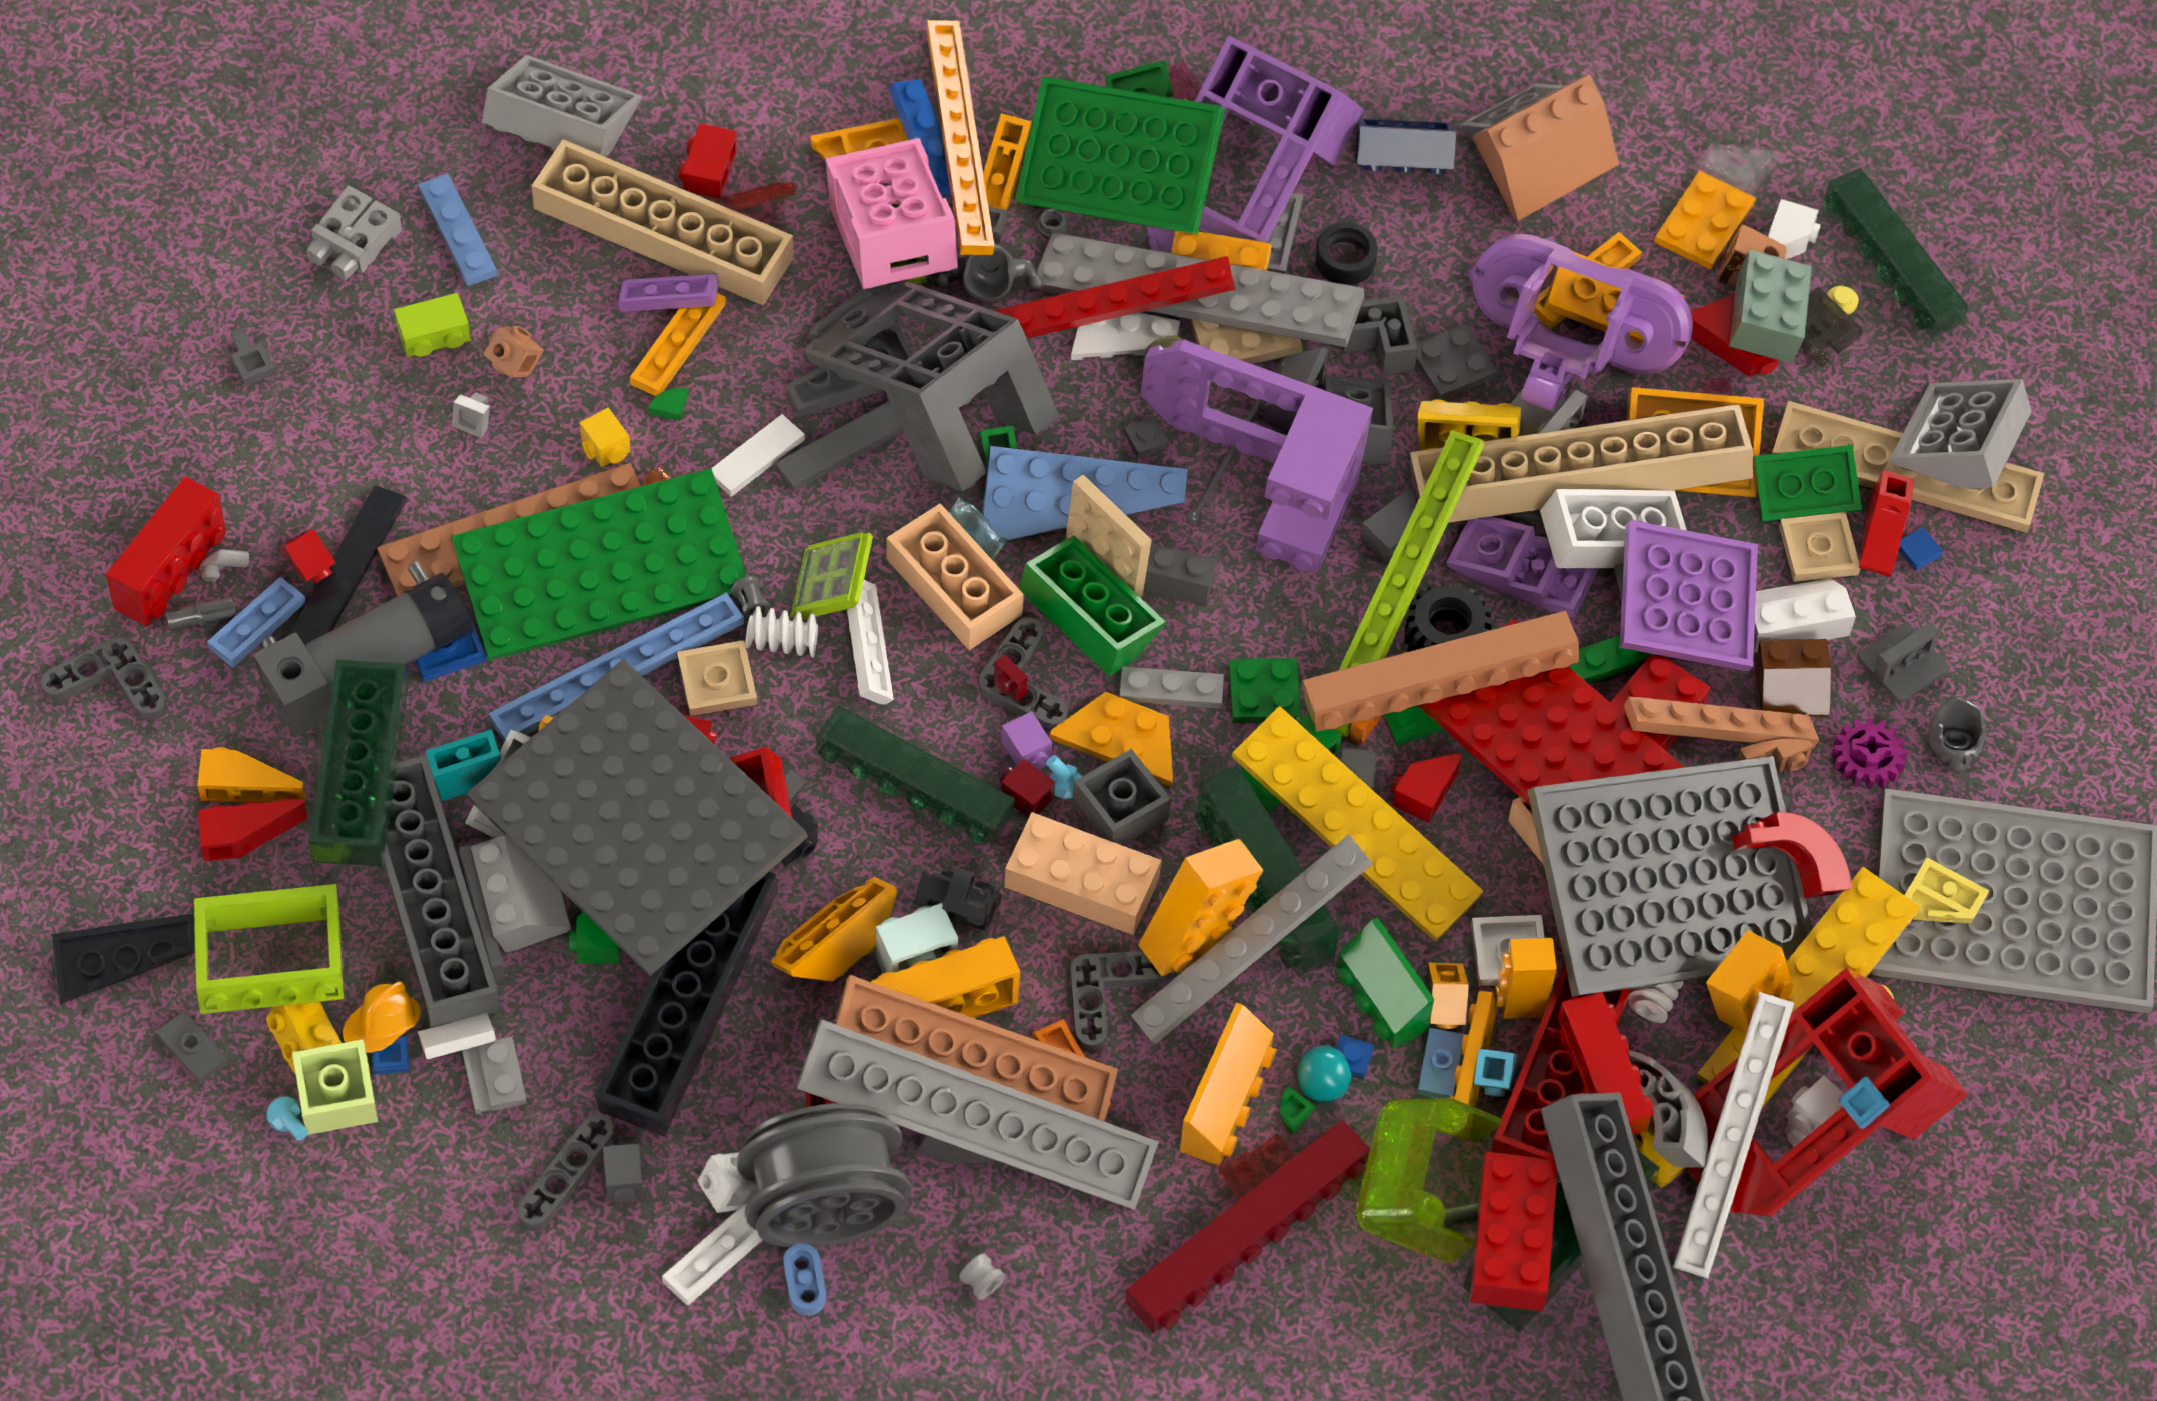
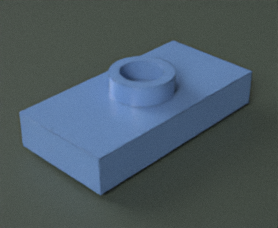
M1435 1028L1429 1029L1417 1095L1448 1101L1450 1096L1454 1095L1455 1071L1460 1062L1462 1041L1465 1034Z

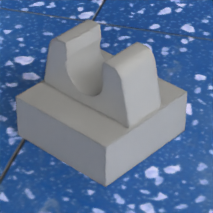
M477 392L470 398L460 394L454 401L452 426L482 438L488 429L490 406L485 405L488 397Z

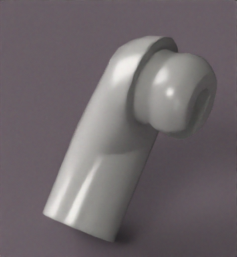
M228 549L216 551L202 560L199 567L200 571H202V579L207 582L216 581L220 577L219 570L226 566L247 568L249 553L247 551Z

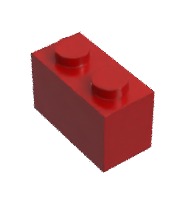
M699 123L696 135H690L687 145L688 158L681 161L678 177L683 179V190L721 199L737 152V131Z

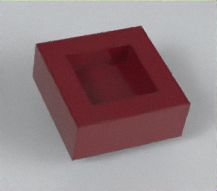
M1004 654L995 661L994 683L1002 693L1009 694L1018 701L1027 694L1028 676Z

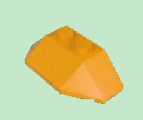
M873 877L866 881V885L855 887L833 899L782 941L776 951V956L771 960L773 967L793 977L833 982L838 977L843 976L852 965L862 957L870 954L874 947H876V926L881 925L882 922L891 917L897 894L895 886Z

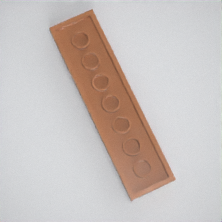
M631 463L379 546L377 547L378 555L396 597L403 594L405 590L417 585L408 571V566L412 562H419L429 578L443 572L454 588L465 584L452 545V535L637 488L641 485Z
M852 975L847 979L834 1024L1105 1122L1118 1071L1117 1068Z

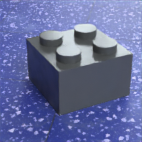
M1132 748L1074 781L1073 803L1100 838L1124 846L1169 820L1171 798Z

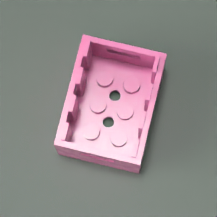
M920 138L825 159L830 210L863 289L958 268L955 219L946 198L942 199L929 169L928 157ZM892 204H898L900 206L894 208ZM927 255V261L890 268V263Z

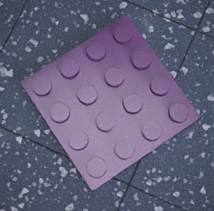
M1629 520L1625 526L1619 648L1748 672L1753 667L1758 544Z

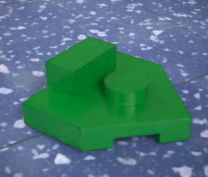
M1165 59L1104 76L1106 87L1164 97H1171L1174 93L1168 64Z

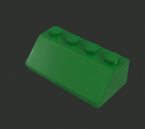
M1075 535L1030 560L1025 565L1018 589L1108 676L1121 670L1122 666L1126 667L1131 664L1165 625L1166 621Z

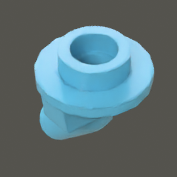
M1053 755L1047 760L1046 765L1053 771L1050 778L1055 781V795L1063 799L1073 798L1074 781L1081 778V775L1077 772L1076 767L1069 764L1066 766L1056 755Z
M287 1096L279 1097L271 1102L266 1112L269 1125L280 1132L289 1131L297 1141L304 1139L308 1134V1130L300 1122L302 1118L300 1104L294 1098Z

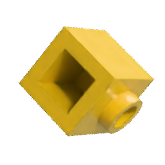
M609 408L580 422L583 450L590 460L595 458L601 467L609 463L617 464L630 453L629 435Z

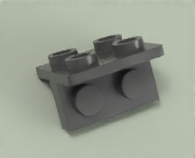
M1905 622L1858 652L1857 660L1899 704L1937 681L1950 670V666L1934 650L1940 631L1931 622L1921 629L1918 627L1914 628L1909 622Z

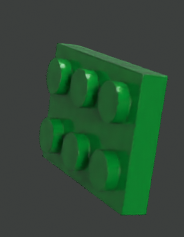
M1853 445L1753 457L1761 523L1842 512L1855 513L1862 510Z

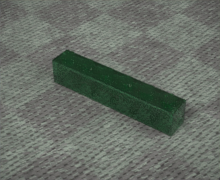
M1860 167L1829 181L1824 197L1827 210L1831 214L1835 213L1842 222L1846 235L1849 237L1853 236L1860 245L1863 257L1866 260H1871L1877 267L1880 279L1884 283H1889L1894 289L1899 304L1903 307L1907 306L1913 314L1916 326L1920 330H1925L1933 338L1963 324L1969 306Z
M840 705L836 706L816 734V751L825 761L829 763L838 762L844 765L853 776L859 779L866 777L877 783L883 792L889 795L894 793L900 795L916 810H928L935 814L937 819L946 826L956 825L965 830L966 834L976 842L985 841L993 845L1014 815V798Z

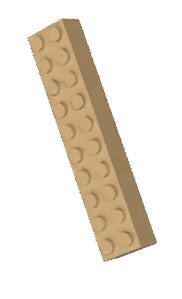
M1740 405L1484 441L1481 454L1448 523L1539 510L1543 508L1556 489L1675 490L1753 478V448ZM1443 448L1410 452L1412 484L1416 491L1417 502Z

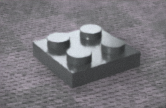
M1467 323L1416 343L1418 350L1415 363L1439 400L1446 399L1497 378L1498 370Z

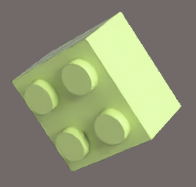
M364 1039L292 1052L305 1128L308 1130L307 1135L378 1122Z

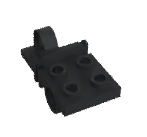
M958 868L955 872L942 870V874L933 873L931 875L928 874V870H923L914 904L919 905L920 908L942 903V909L946 911L949 919L953 913H956V922L987 931L995 910L999 908L1003 895L994 892L995 887L988 883L975 881L974 884L975 874Z

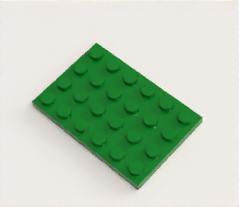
M1042 76L1015 202L1033 207L1053 208L1067 213L1198 236L1225 108L1200 102Z

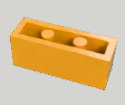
M1553 938L1510 939L1508 952L1502 953V970H1498V986H1495L1494 989L1496 1007H1502L1503 1019L1543 1017L1557 970Z

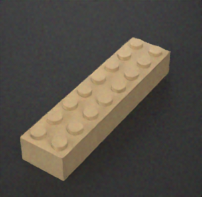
M564 139L532 184L533 207L535 210L689 275L716 274L719 280L718 287L760 305L765 304L793 260V235Z

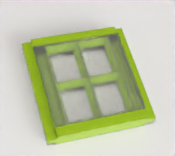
M860 532L809 545L804 552L790 616L794 618L797 612H801L802 619L804 620L808 619L810 614H814L816 617L853 608L856 604H859L873 536L870 533L863 534Z

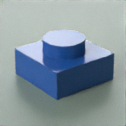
M1340 1035L1336 1049L1345 1055L1350 1067L1351 1076L1364 1080L1374 1050V1044Z

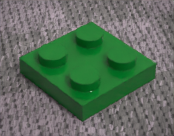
M1297 658L1229 659L1232 723H1263L1279 706L1292 718L1301 717Z

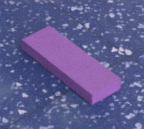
M716 274L623 280L618 307L620 312L714 306L719 280Z

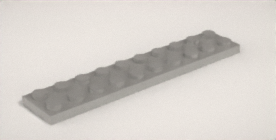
M1052 233L1037 270V275L1043 281L1042 287L1038 290L1062 295L1207 260ZM1230 264L1236 290L1147 310L1347 347L1364 299V288Z
M821 1019L796 1085V1089L835 1103L862 1104L878 1108L888 1115L890 1121L899 1126L1133 1210L1137 1206L1159 1141Z

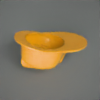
M402 982L379 984L367 992L363 1005L345 1022L343 1028L344 1041L352 1042L364 1039L366 1053L381 1051L419 1021L421 1015L420 1005L413 997H409Z

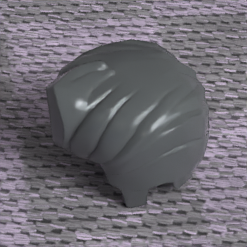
M1956 696L1940 705L1934 712L1929 724L1928 743L1930 749L1940 757L1942 762L1947 763L1953 772L1961 773L1982 752L1986 737L1984 715L1980 707L1960 696Z

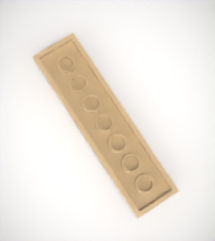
M1788 401L1772 454L1853 445L1858 485L1873 489L1882 470L1915 479L1912 500L2028 533L2044 473L2006 462L1993 488L1983 490L1976 488L1962 489L1892 464L1890 457L1903 433Z

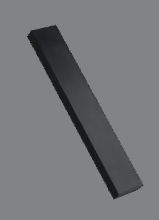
M377 485L374 486L333 557L335 564L329 567L332 573L319 581L288 636L296 632L303 644H306L334 629L378 552L377 547L382 545L406 504V496Z

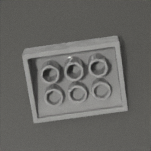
M525 55L488 87L482 123L488 124L500 132H510L519 135L525 141L538 142L550 146L554 151L564 139L607 157L612 152L637 108L642 95Z
M2023 379L1930 383L1890 457L1891 463L1962 489L1976 488L1983 490L1993 488L2032 412Z

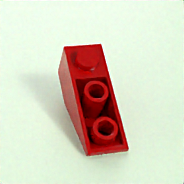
M1882 470L1869 497L1858 568L1891 577L1911 505L1915 479Z
M283 798L279 801L266 803L252 801L243 805L229 807L215 805L208 809L198 810L200 843L204 862L240 858L306 820L307 813L304 798Z

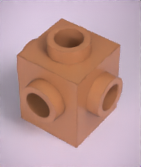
M520 326L499 327L490 336L489 345L483 355L493 362L492 367L498 372L508 375L510 378L527 377L533 371L544 349L531 339V334Z

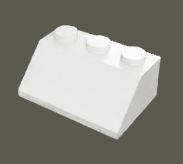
M1827 578L1756 591L1754 653L1757 652L1760 640H1830L1850 636L1856 615L1846 588L1833 579Z

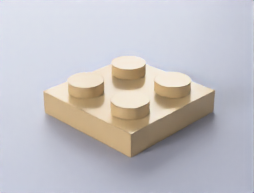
M1846 512L1781 519L1779 528L1793 582L1859 575L1861 568H1858L1859 560Z
M744 640L677 652L690 716L757 705V695Z

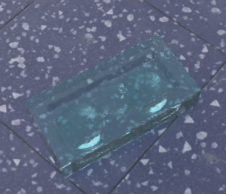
M958 498L949 511L951 516L993 560L1008 539L967 499Z

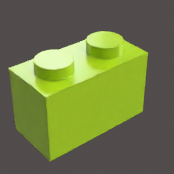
M458 293L394 309L396 327L407 357L415 355L423 357L429 355L434 350L445 347L457 348L463 345L464 342L471 341L469 323Z

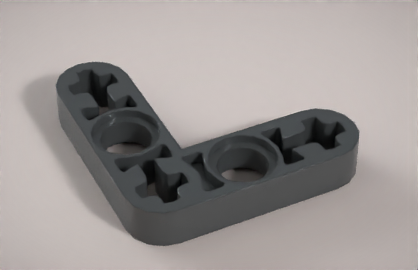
M1023 618L1015 623L979 676V692L987 700L1020 717L1032 711L1042 728L1051 731L1068 719V707L1064 701L1028 683L1027 695L1032 697L1033 701L1029 705L1021 706L1009 694L1008 697H1005V694L996 685L992 689L988 687V681H994L995 661L1004 654L1017 655L1020 658V662L1016 665L1023 671L1041 646L1044 633L1042 624L1033 618ZM1029 630H1033L1034 636L1030 635L1027 637V639L1024 642L1023 648L1020 645L1022 641V633H1027ZM1039 701H1042V708L1038 707ZM1054 709L1059 711V716H1053L1052 719L1047 718V712L1051 713Z
M122 637L112 638L49 669L41 677L40 684L43 694L51 701L65 700L113 676L141 719L146 721L157 720L164 715L167 708L166 700L160 687L132 643ZM118 649L121 653L124 652L127 664L123 667L119 658L116 655L113 656L114 650ZM86 664H93L97 667L96 672L90 676L81 675L79 669ZM68 672H73V676L76 682H72L71 677H69ZM132 674H140L144 677L142 683L136 686L128 685L125 680ZM57 680L59 683H62L63 687L57 689L55 686H52L51 682ZM146 691L151 702H156V707L153 709L145 706L142 694Z
M1143 951L1083 954L1074 958L1070 968L1075 1039L1079 1047L1085 1051H1098L1104 1047L1107 1041L1108 1029L1104 988L1160 985L1168 981L1171 973L1161 976L1159 973L1155 974L1151 968L1152 963ZM1136 962H1141V975H1136ZM1116 964H1125L1130 968L1131 972L1125 977H1117L1112 973L1111 968ZM1082 966H1088L1089 970L1092 971L1090 973V985L1084 986L1083 973L1080 972ZM1088 996L1095 998L1099 1005L1093 1010H1085L1081 1008L1079 1001L1083 997ZM1094 1019V1032L1097 1034L1096 1040H1089L1088 1035H1086L1087 1020Z

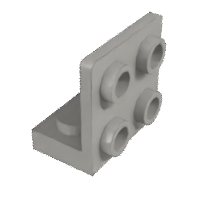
M1522 389L1510 403L1513 406H1521L1520 436L1575 428L1583 419L1587 396L1575 390L1568 399L1563 398L1551 412L1521 401Z

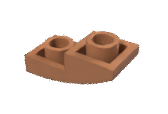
M1804 739L1764 741L1741 748L1737 761L1773 756L1778 773L1787 769L1793 772L1801 769L1808 763L1813 744L1810 740Z

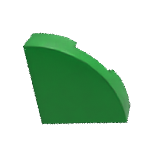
M672 388L660 393L651 401L648 413L680 421L690 395V389Z
M1288 1085L1284 1090L1280 1102V1117L1285 1128L1293 1134L1315 1112L1316 1106Z

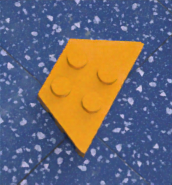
M900 118L810 136L811 147L824 160L830 157L908 141Z
M1105 692L1050 732V740L1106 762L1132 748L1157 782L1169 787L1173 783L1169 716Z

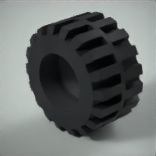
M1441 582L1440 587H1437L1434 583L1428 586L1427 592L1424 590L1419 591L1416 599H1412L1407 613L1404 631V642L1408 644L1407 651L1411 652L1490 631L1492 627L1491 610L1489 606H1485L1486 600L1482 595L1476 597V590L1471 587L1468 590L1463 589V584L1457 582L1456 586H1449V582ZM1438 621H1452L1460 625L1465 631L1454 635L1444 634L1436 630L1432 624Z

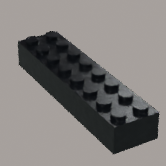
M771 872L765 874L652 975L595 1096L599 1112L665 1137L778 893L776 874Z

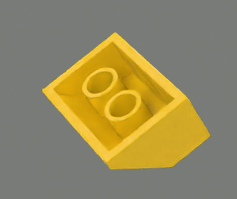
M1439 399L1421 401L1418 411L1419 450L1443 448L1451 430L1482 439L1483 442L1519 437L1521 431V406H1513L1507 403L1486 405L1474 401L1451 403Z

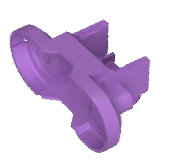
M1513 234L1497 240L1483 253L1474 270L1473 291L1481 310L1493 322L1509 329L1507 338L1517 340L1513 354H1521L1534 359L1520 400L1551 412L1567 392L1568 381H1572L1574 374L1585 379L1590 372L1595 374L1598 371L1601 372L1607 362L1613 367L1635 374L1658 373L1672 366L1681 357L1692 336L1693 321L1689 306L1683 296L1671 285L1630 269L1609 268L1581 258L1568 247L1537 236ZM1554 265L1622 289L1615 307L1606 318L1609 325L1603 343L1601 342L1599 345L1585 344L1559 335L1536 319L1537 315L1533 314L1543 282L1553 270ZM1506 287L1516 288L1519 292V298L1509 296ZM1629 331H1638L1643 336V342L1632 340ZM1676 340L1683 341L1682 345H1676Z

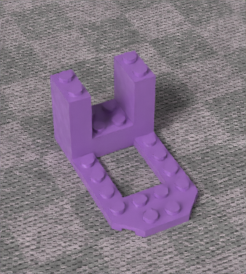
M1228 36L1195 102L1225 108L1223 121L1227 114L1230 113L1250 124L1256 123L1282 136L1239 222L1237 223L1204 206L1199 232L1267 243L1311 156L1313 155L1335 166L1364 109L1341 91ZM1146 227L1151 249L1171 253L1175 232Z
M1186 340L1173 342L1171 347L1165 349L1160 345L1150 347L1145 357L1140 395L1168 424L1175 426L1181 431L1192 432L1206 437L1214 443H1222L1228 446L1235 445L1244 454H1253L1267 459L1274 464L1267 479L1264 496L1273 502L1258 533L1255 551L1262 553L1269 559H1280L1292 563L1299 570L1318 572L1358 483L1373 408ZM1212 381L1223 388H1231L1245 393L1253 399H1262L1273 403L1284 410L1297 412L1288 435H1283L1207 407L1210 382Z

